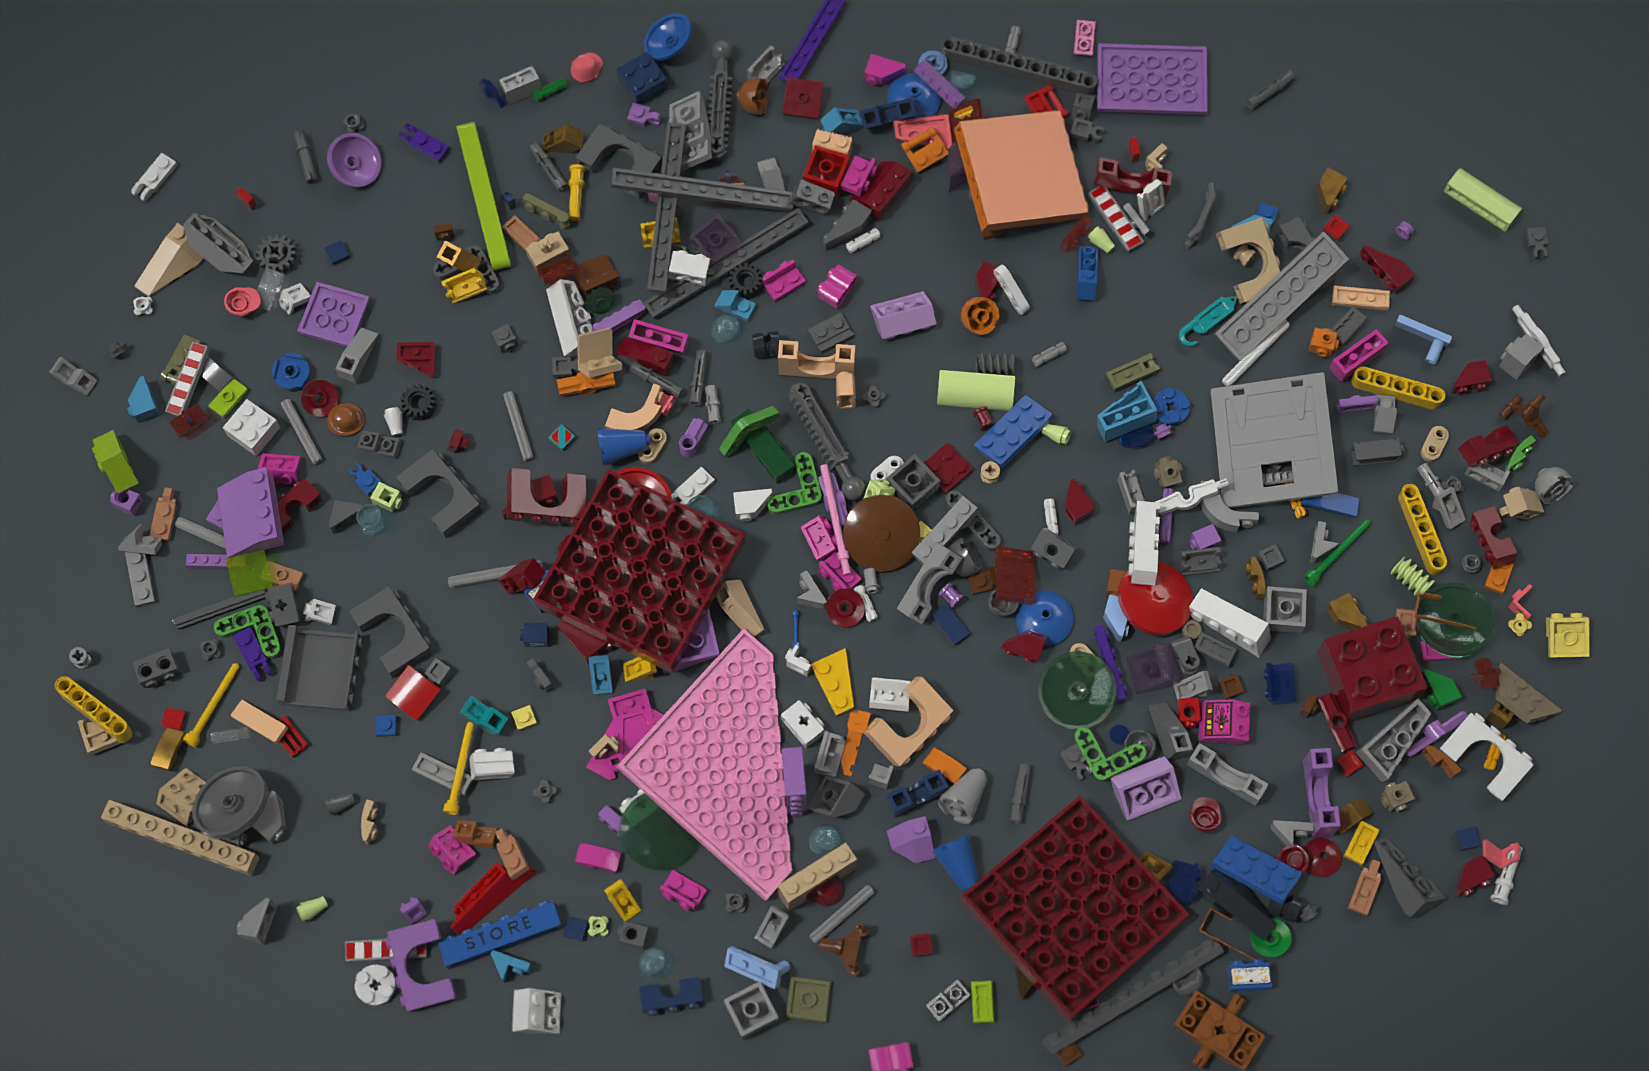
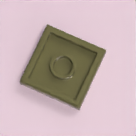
M791 977L786 1018L826 1023L831 982Z

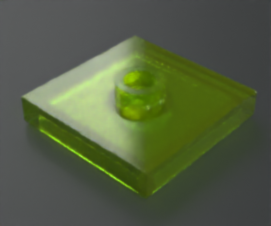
M265 550L226 558L235 597L265 590L273 586Z

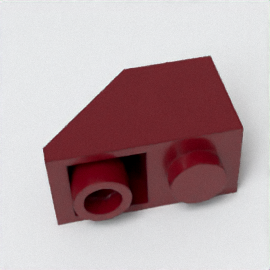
M985 260L975 275V286L979 297H985L993 301L996 296L995 291L997 287L1001 288V285L993 272L997 267Z
M1486 360L1467 363L1450 390L1451 394L1458 393V395H1462L1471 390L1483 391L1487 389L1492 379Z
M1072 478L1069 483L1064 512L1075 526L1093 515L1095 504L1090 497L1087 498L1082 484Z
M531 558L518 563L501 576L498 581L508 594L535 587L545 571L535 558Z
M1029 629L1005 640L1001 648L1005 649V652L1010 655L1019 654L1027 661H1038L1047 636Z
M1483 854L1461 867L1454 892L1456 897L1460 895L1466 897L1474 892L1473 888L1477 886L1483 888L1492 883L1490 880L1495 875Z

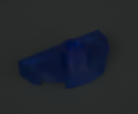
M483 78L479 81V85L483 88L482 91L488 99L492 98L501 109L506 106L504 98L502 99L497 93L499 90L490 80Z
M1152 425L1134 431L1117 439L1118 444L1123 447H1142L1153 438L1154 430Z

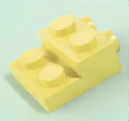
M1552 613L1551 617H1546L1548 657H1589L1588 617L1583 616V613H1571V617H1563V613Z

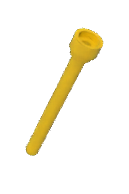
M238 663L232 664L193 731L190 730L184 736L183 741L188 745L196 748L199 744V738L201 737L199 734L239 670L240 666Z
M472 722L466 724L450 799L447 800V803H444L443 812L446 814L458 815L460 806H458L459 802L457 800L474 729Z

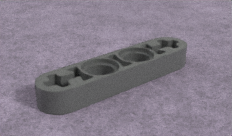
M956 490L950 491L946 496L947 507L951 510L956 502L951 503V497H958L959 501L963 495ZM978 514L966 528L986 550L995 551L1000 546V537L986 520ZM977 523L983 524L985 529L982 532H977L974 529V525ZM988 531V537L991 540L996 539L995 545H993L992 543L990 545L988 544V538L985 536V534Z

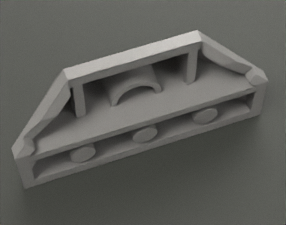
M193 213L183 224L190 247L219 271L243 273L253 262L244 242L216 219Z

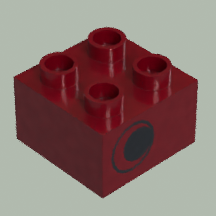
M1398 616L1326 638L1317 651L1341 712L1347 717V723L1411 703L1419 699L1427 689Z

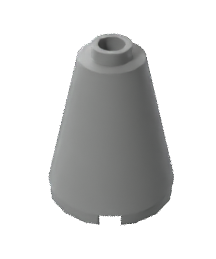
M978 768L971 769L940 796L938 800L940 809L947 816L949 813L955 816L953 820L956 822L969 824L975 816L986 786V773Z

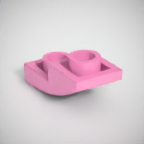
M1077 20L1074 54L1092 56L1095 22Z

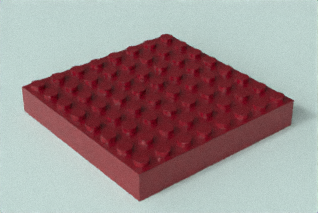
M608 469L534 596L533 601L537 608L673 674L746 542L745 534Z
M1080 795L962 894L959 900L1067 1023L1184 922L1189 915Z

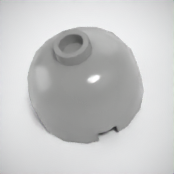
M1544 468L1538 473L1534 488L1541 501L1549 505L1552 504L1550 500L1556 498L1559 501L1565 497L1573 488L1571 483L1575 480L1563 468Z

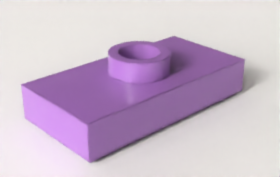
M1355 395L1348 399H1339L1336 405L1337 412L1374 409L1378 402L1377 395L1366 397Z

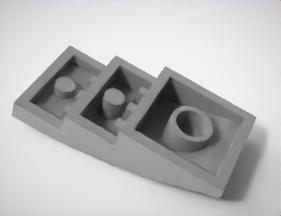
M698 91L670 104L669 123L686 124L681 171L712 158L706 108L702 93Z

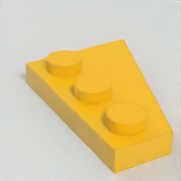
M846 648L812 663L811 668L835 716L838 717L854 709Z

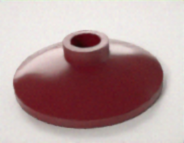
M313 380L303 388L301 404L304 410L312 416H327L338 404L337 390L326 380ZM317 394L321 397L319 401L315 400Z
M848 588L833 592L826 604V612L829 619L840 627H850L857 624L865 611L862 597L856 591ZM843 604H848L849 608L848 610L844 611L842 610L841 606Z
M1315 838L1305 845L1304 849L1309 854L1310 859L1307 868L1309 873L1317 877H1328L1339 869L1342 855L1339 847L1333 841L1326 838ZM1320 853H1325L1326 859H1321Z

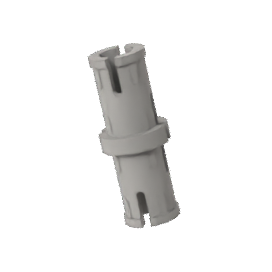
M709 385L705 387L707 398L705 405L708 409L709 424L715 425L721 423L719 413L720 401H718L717 386Z
M1424 463L1417 468V471H1419L1426 482V488L1429 487L1434 496L1444 491L1439 483V477L1434 475L1428 463Z

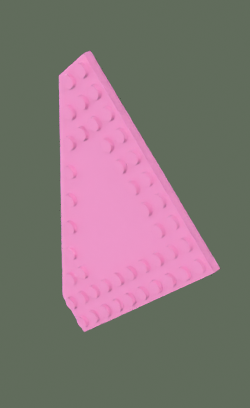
M743 629L616 768L766 901L792 871V864L789 853L790 842L787 830L788 819L787 808L785 807V786L782 774L783 763L780 751L781 740L777 718L778 706L775 695L776 684L775 673L773 672V654L749 632Z

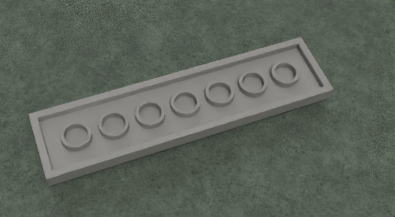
M1322 232L1217 330L1214 335L1238 361H1241L1349 258L1325 232Z

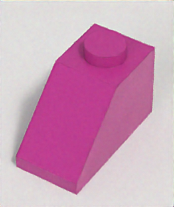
M871 54L864 72V81L873 86L888 84L905 75L906 64Z

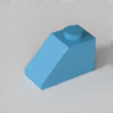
M834 107L821 119L823 129L827 133H837V135L842 136L863 128L858 110Z
M144 376L139 377L128 398L130 407H127L130 417H135L138 423L160 415L148 382Z

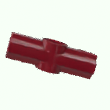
M1333 692L1317 698V703L1327 722V729L1332 733L1340 753L1356 748L1357 744L1347 725V717L1341 712ZM1332 720H1339L1341 722V726H1335Z

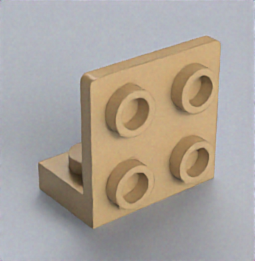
M605 328L577 336L578 370L590 378L622 370V363L612 356V329Z
M185 768L159 789L156 804L185 826H188L193 819L192 809L195 798L206 782Z

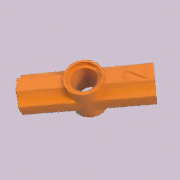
M580 372L574 377L557 380L560 397L577 393L589 395L598 389L616 386L613 372L590 378Z

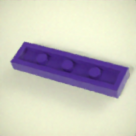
M1103 625L1096 626L1093 633L1116 705L1124 703L1127 689L1125 684H1121V671L1114 662L1116 659L1115 652L1108 644L1110 641L1109 633L1107 630L1104 631Z

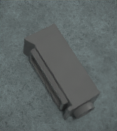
M1399 437L1395 441L1394 439L1360 442L1359 444L1353 442L1350 448L1353 466L1398 462L1404 454L1403 444H1400Z

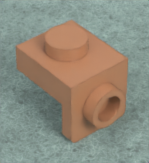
M1396 608L1395 617H1399L1406 637L1416 636L1415 609Z

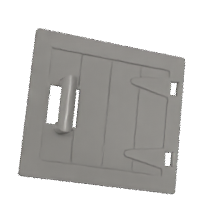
M1323 372L1211 389L1220 480L1226 478L1229 486L1221 488L1223 503L1228 508L1338 493L1328 399ZM1303 381V386L1292 387L1291 382ZM1244 389L1243 395H1233V391ZM1292 461V471L1263 474L1261 465ZM1294 482V483H1292V484H1285V485H1278V486H1271V487H1263V486H1267V485H1274V484Z

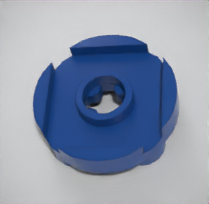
M295 353L285 354L281 359H277L272 367V376L276 385L287 391L303 389L309 381L311 374L307 361L301 355ZM291 368H294V371L296 373L292 376H289V374L286 372L290 371Z
M1165 388L1156 394L1153 399L1157 409L1158 423H1166L1167 426L1179 425L1186 420L1190 401L1182 392L1172 388ZM1173 404L1176 410L1171 409L1168 411L1166 405Z

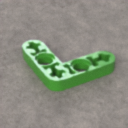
M771 406L741 418L733 426L719 450L724 457L732 455L750 431L774 422L780 416V412L775 406Z
M801 452L795 458V466L802 489L771 497L767 502L768 510L771 514L788 513L816 506L821 502L820 486L812 457L808 453ZM802 458L807 461V470H804L803 464L800 463ZM811 475L814 480L811 483H805L803 477ZM812 487H813V493H814V495H818V496H816V500H812V498H808V497H810V489H809V488H812ZM791 497H798L800 502L797 505H791L789 499ZM783 499H786L787 507H784ZM773 502L781 504L778 509H775Z
M262 605L229 615L214 623V631L221 638L235 635L249 627H255L265 656L269 659H276L281 654V646L274 625L271 622L270 614L267 608ZM259 611L264 613L262 617L265 623H261L257 616ZM240 617L247 618V622L243 626L237 625V620ZM230 621H232V623H233L235 629H233V628L230 626V625H231ZM222 624L226 626L225 632L219 630ZM263 628H270L271 634L264 637L261 635ZM268 641H271L275 648L274 653L268 651L270 650Z
M1079 728L1075 733V740L1094 776L1100 781H1105L1142 762L1146 757L1144 746L1134 744L1105 758L1092 732L1088 728ZM1080 733H1088L1089 736H1087V740L1089 744L1092 741L1094 742V744L1089 745L1085 749H1083L1082 746H1086V744L1083 739H1078L1081 737ZM1135 748L1143 751L1140 758L1134 756L1131 758L1133 762L1129 763L1128 757L1125 755L1126 752L1130 756L1134 753ZM1090 749H1096L1099 752L1096 759H1090L1087 756ZM1117 757H1122L1126 761L1125 765L1121 768L1114 765V760ZM1111 761L1112 768L1115 771L1111 772V769L1106 771V776L1098 775L1099 767L1102 766L1105 769L1109 767L1107 762Z

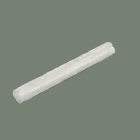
M1284 320L1223 378L1222 383L1225 386H1231L1289 328V322Z

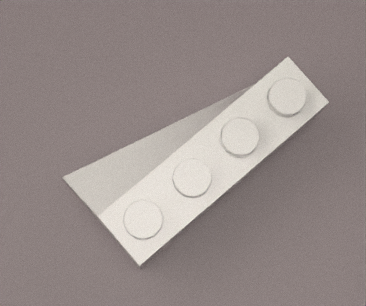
M560 279L546 289L563 355L578 358L577 336L592 332V325L589 321L591 317L589 312L582 306L584 302L575 282Z

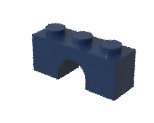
M915 97L859 111L864 129L919 114Z
M939 769L922 777V780L908 788L903 786L886 794V801L894 817L941 796L948 790L949 786Z
M693 977L679 980V993L672 998L661 994L659 983L639 986L643 1014L647 1013V1016H654L660 1014L659 1011L663 1010L672 1013L680 1011L679 1008L687 1007L688 1009L699 1008V1004H703L700 978Z

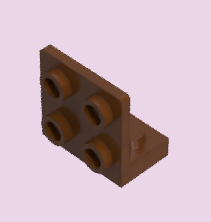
M605 253L572 267L586 299L621 285L617 270L613 269Z

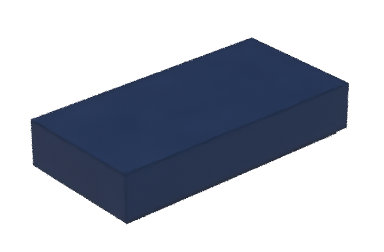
M945 604L931 614V617L954 646L970 635L948 604Z

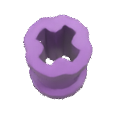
M949 583L938 595L947 600L953 609L963 600L964 596L952 588L953 585Z

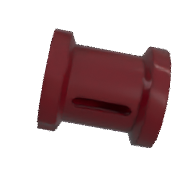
M987 406L980 407L972 413L973 417H976L981 431L995 425L994 420L991 419L988 413L989 409Z

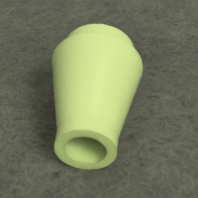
M1097 226L1088 235L1090 242L1103 249L1106 253H1109L1115 246L1103 228L1101 229Z
M1047 424L1042 429V434L1060 445H1066L1070 439L1071 430H1068V427Z
M322 896L302 902L296 909L302 921H309L323 909L327 908L328 905Z

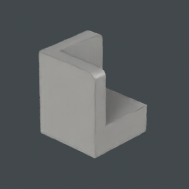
M874 764L868 778V783L887 790L894 767L890 765L889 768Z

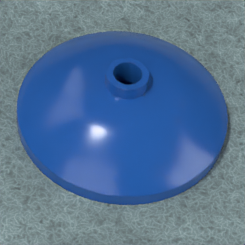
M670 14L662 17L648 30L644 39V51L648 52L654 60H666L676 56L686 47L691 38V22L682 14Z
M916 73L905 74L897 78L889 87L887 94V103L915 97L919 114L900 120L932 117L938 112L941 105V96Z
M1042 590L1027 595L1019 604L1016 612V625L1019 633L1030 629L1046 635L1047 639L1044 647L1054 646L1064 641L1070 634L1074 623L1073 611L1068 601L1052 591ZM1047 612L1049 616L1044 617L1042 613Z

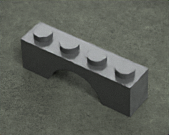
M1299 217L1280 225L1277 232L1286 249L1293 248L1303 251L1315 239L1309 234L1306 223L1302 222ZM1336 272L1314 294L1332 286L1336 279Z

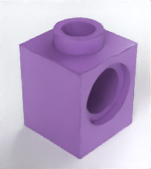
M129 489L119 493L114 490L110 496V503L114 508L131 516H135L144 501L138 493ZM129 497L127 502L121 503L122 499Z
M1213 524L1192 532L1189 540L1192 550L1219 547L1221 539Z

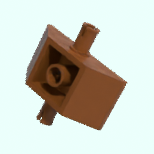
M1198 991L1194 992L1174 1024L1189 1040L1201 1047L1194 1060H1192L1193 1065L1196 1066L1201 1059L1198 1068L1203 1069L1210 1056L1213 1055L1226 1064L1243 1071L1245 1070L1265 1036L1237 1018V1013L1245 1003L1243 998L1236 1004L1240 996L1234 994L1225 1009ZM1215 1029H1221L1223 1034L1217 1036Z

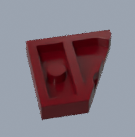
M397 342L396 360L399 364L428 377L435 378V342Z

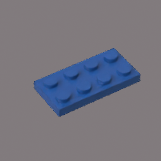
M1025 395L974 444V447L989 460L997 463L1002 469L1054 418L1053 414Z
M1232 835L1213 860L1211 866L1283 905L1302 876V873Z

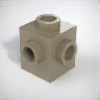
M1167 456L1160 458L1159 462L1154 463V477L1159 481L1160 486L1166 487L1182 482L1180 475L1182 467L1176 459Z
M1407 781L1400 784L1393 782L1385 786V790L1381 794L1382 804L1385 808H1388L1389 812L1394 810L1396 812L1403 811L1415 799Z

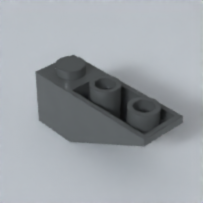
M855 200L850 205L847 204L843 209L841 218H837L833 223L831 232H827L823 237V250L827 251L862 233L872 219V210Z
M1167 703L1149 705L1152 720L1166 759L1173 760L1185 757L1193 748L1184 726Z

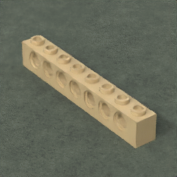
M111 800L108 801L101 816V819L107 824L251 877L259 861V857L253 852L207 837L204 834Z

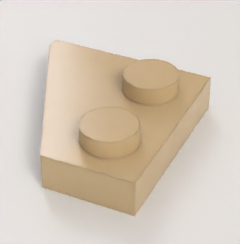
M77 721L87 753L90 756L120 744V742L116 741L93 722Z

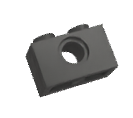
M1043 528L1031 549L1035 551L1034 554L1039 558L1044 559L1045 557L1049 559L1052 566L1064 569L1068 566L1078 547L1051 530ZM1051 544L1058 548L1056 555L1051 554L1049 551Z

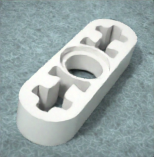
M1004 265L998 266L993 270L995 277L1015 310L1021 315L1030 309L1028 302L1008 269Z

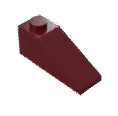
M629 338L623 339L616 352V355L632 362L637 361V363L648 369L652 368L654 372L665 377L675 362L673 352L657 345Z

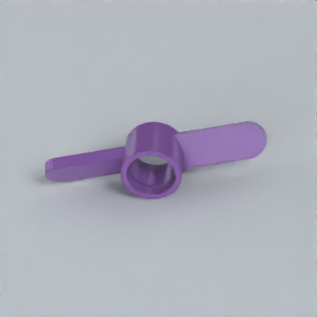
M1462 711L1443 724L1439 720L1434 721L1422 730L1425 737L1410 746L1405 752L1406 755L1412 756L1430 743L1433 744L1448 732L1462 724L1468 717V714Z

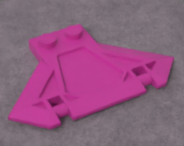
M646 689L608 699L613 720L605 734L608 737L613 736L620 743L618 745L620 751L616 753L608 746L607 753L601 758L599 756L596 759L592 757L586 768L608 780L616 779L614 773L620 771L616 768L619 763L612 765L611 761L619 759L621 762L664 716L651 708Z

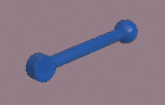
M798 610L792 611V616L794 617V642L792 643V648L795 645L800 647L798 642Z

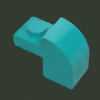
M473 696L468 698L459 712L471 720L477 727L495 735L499 734L508 720L506 716L495 708L487 707Z

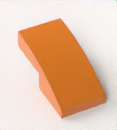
M935 747L922 762L933 772L940 769L943 777L953 785L967 769Z

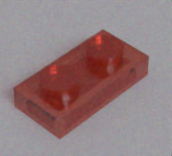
M1084 215L1062 240L1061 249L1067 253L1070 248L1074 249L1079 242L1080 236H1085L1090 229L1089 217Z

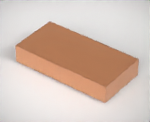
M515 215L502 226V230L525 251L529 244L540 241V238Z

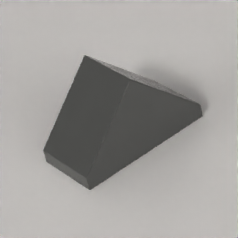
M335 500L329 521V527L333 534L365 515L366 512L361 504Z

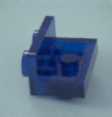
M1270 662L1266 663V669H1264V678L1267 681V688H1265L1266 699L1273 705L1296 702L1294 664L1273 665Z

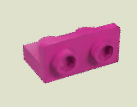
M855 156L840 185V189L860 197L862 192H866L869 187L870 181L868 180L870 176L874 177L877 171V166H875L876 159L872 158L871 162Z
M791 260L783 262L778 269L767 272L762 278V284L773 301L776 302L806 284V280L796 268L795 261Z
M262 453L258 469L266 467L272 473L275 484L294 485L298 482L297 472L301 462L300 456Z
M817 516L801 526L807 542L818 561L835 551L838 552L835 533L832 529L833 524L829 518Z
M837 552L824 562H819V573L825 579L828 578L832 582L831 585L836 591L844 588L853 589L862 581L861 577L851 567V574L843 575L841 561H838Z
M450 825L432 837L429 848L431 853L440 859L445 869L454 875L461 866L473 859L476 853L467 843L453 839L454 829Z
M672 870L664 885L660 887L664 898L669 901L673 899L680 903L679 906L686 911L690 909L696 911L707 892V889Z

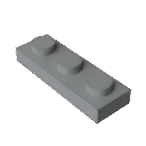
M125 552L136 608L155 604L147 555L144 553Z
M420 753L411 770L452 790L456 769ZM463 773L459 794L463 796L466 795L473 782L471 776Z

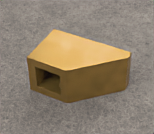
M569 124L560 126L543 134L542 149L545 152L572 153L582 148L584 131Z
M1329 167L1316 188L1323 212L1326 214L1330 208L1334 210L1339 201L1337 199L1338 195H1343L1348 186L1345 184L1347 177Z
M448 241L444 242L437 255V258L462 271H468L472 268L478 270L483 260Z
M1350 593L1330 601L1326 606L1335 625L1354 630L1368 624L1366 616L1361 614L1358 609L1357 600Z

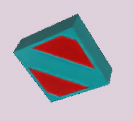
M561 424L548 438L560 450L564 451L576 437Z

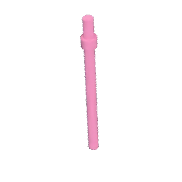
M824 464L820 468L838 547V561H841L843 575L851 574L848 562L850 559L849 552L845 548L828 465Z

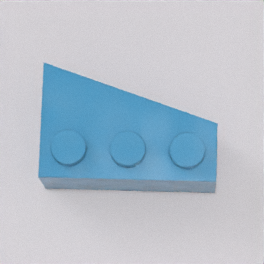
M1142 381L1138 382L1137 386L1131 391H1127L1120 400L1112 403L1097 415V428L1105 442L1157 422V409Z

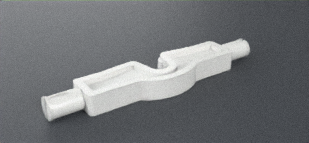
M1519 305L1513 307L1512 310L1518 317V323L1524 332L1544 347L1540 355L1551 369L1554 368L1559 377L1564 375L1566 371L1560 365V359L1551 348L1545 334L1535 325L1528 313L1522 311Z
M1226 478L1218 482L1212 479L1190 486L1188 489L1190 498L1188 500H1185L1180 492H1175L1166 498L1156 501V503H1160L1159 513L1164 515L1177 509H1191L1198 505L1201 500L1218 494V489L1229 486Z

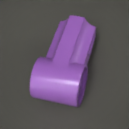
M693 418L686 433L680 438L679 447L682 456L689 458L696 454L697 446L708 428V424L703 420ZM686 444H691V445H692V447H690V448H685V447H683V446L686 445Z

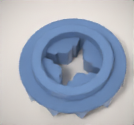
M938 51L925 52L919 59V63L925 59L930 64L936 60L934 68L941 75L947 69V59Z

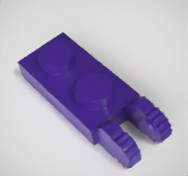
M406 123L404 128L414 135L412 139L403 132L398 133V137L402 141L438 163L441 162L449 151L448 145L420 129L417 130L409 123Z
M251 627L233 635L239 650L257 681L262 679L256 668L262 664L268 676L273 674Z

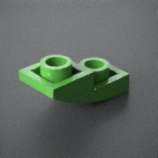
M1532 435L1526 438L1515 450L1506 465L1505 471L1513 469L1515 472L1524 465L1522 462L1526 458L1525 455L1534 449L1532 446L1536 442Z

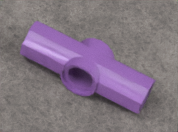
M830 473L841 529L843 531L844 522L848 515L846 501L842 491L839 490L834 473ZM820 476L818 477V481L824 495L823 500L826 510L829 513L830 510L824 487L823 477Z

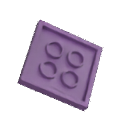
M316 282L299 325L298 334L347 347L358 333L370 302V297Z

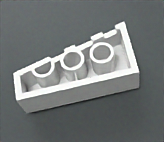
M1137 501L1134 522H1130L1129 533H1132V536L1130 535L1129 547H1132V549L1129 550L1128 561H1132V563H1129L1128 575H1132L1131 583L1155 585L1158 566L1157 549L1160 522L1158 515L1160 503Z
M1203 589L1199 591L1189 606L1193 619L1203 622L1257 657H1260L1271 640L1269 623Z

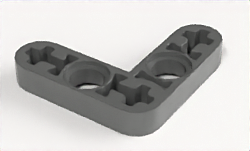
M475 245L464 249L471 254L475 252L479 258L483 259L479 268L481 266L488 268V271L483 274L487 287L485 292L491 295L497 293L500 285L483 250ZM443 260L438 261L433 266L434 276L439 280L450 278L462 272V270L452 265V270H450L448 267L449 263ZM439 268H442L444 270V273L441 274V272H439ZM487 278H489L491 283L494 285L493 288L488 286V282L486 280Z

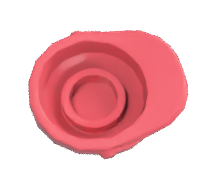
M594 53L582 54L572 61L571 74L580 83L591 82L599 75L603 61Z
M235 287L225 295L224 299L226 310L235 316L241 317L256 310L261 304L260 295L253 288Z

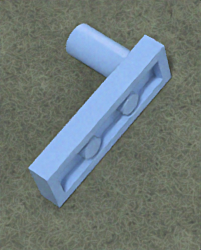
M1399 315L1394 325L1433 342L1425 361L1431 364H1436L1443 346L1447 348L1452 339L1450 335L1402 315Z
M733 946L727 950L724 967L758 982L760 981L762 984L774 989L779 987L781 976L790 970V965L787 961H781L774 965Z

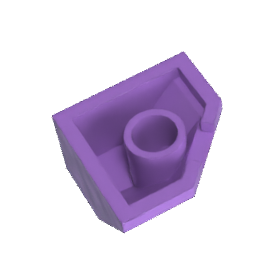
M926 816L906 821L887 830L892 851L903 855L915 864L935 859V855L932 852L934 848Z

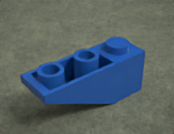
M1089 246L1079 247L1076 299L1095 300L1098 248Z

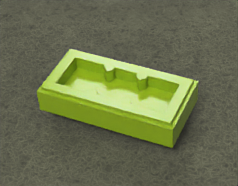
M232 378L208 406L224 419L248 392V389Z
M992 981L971 982L973 1023H993Z

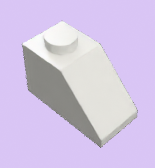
M772 489L733 493L736 520L748 522L755 519L772 497Z

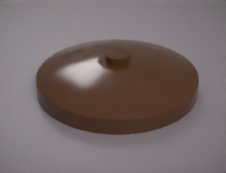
M885 494L866 497L850 510L845 519L843 527L845 547L850 556L866 569L874 568L878 572L897 569L911 559L913 550L919 544V521L911 507L897 497Z

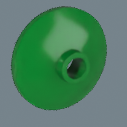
M1271 918L1276 926L1267 938L1273 937L1275 941L1269 943L1267 938L1263 941L1251 933V943L1255 951L1260 955L1276 958L1283 955L1291 945V932L1285 923Z

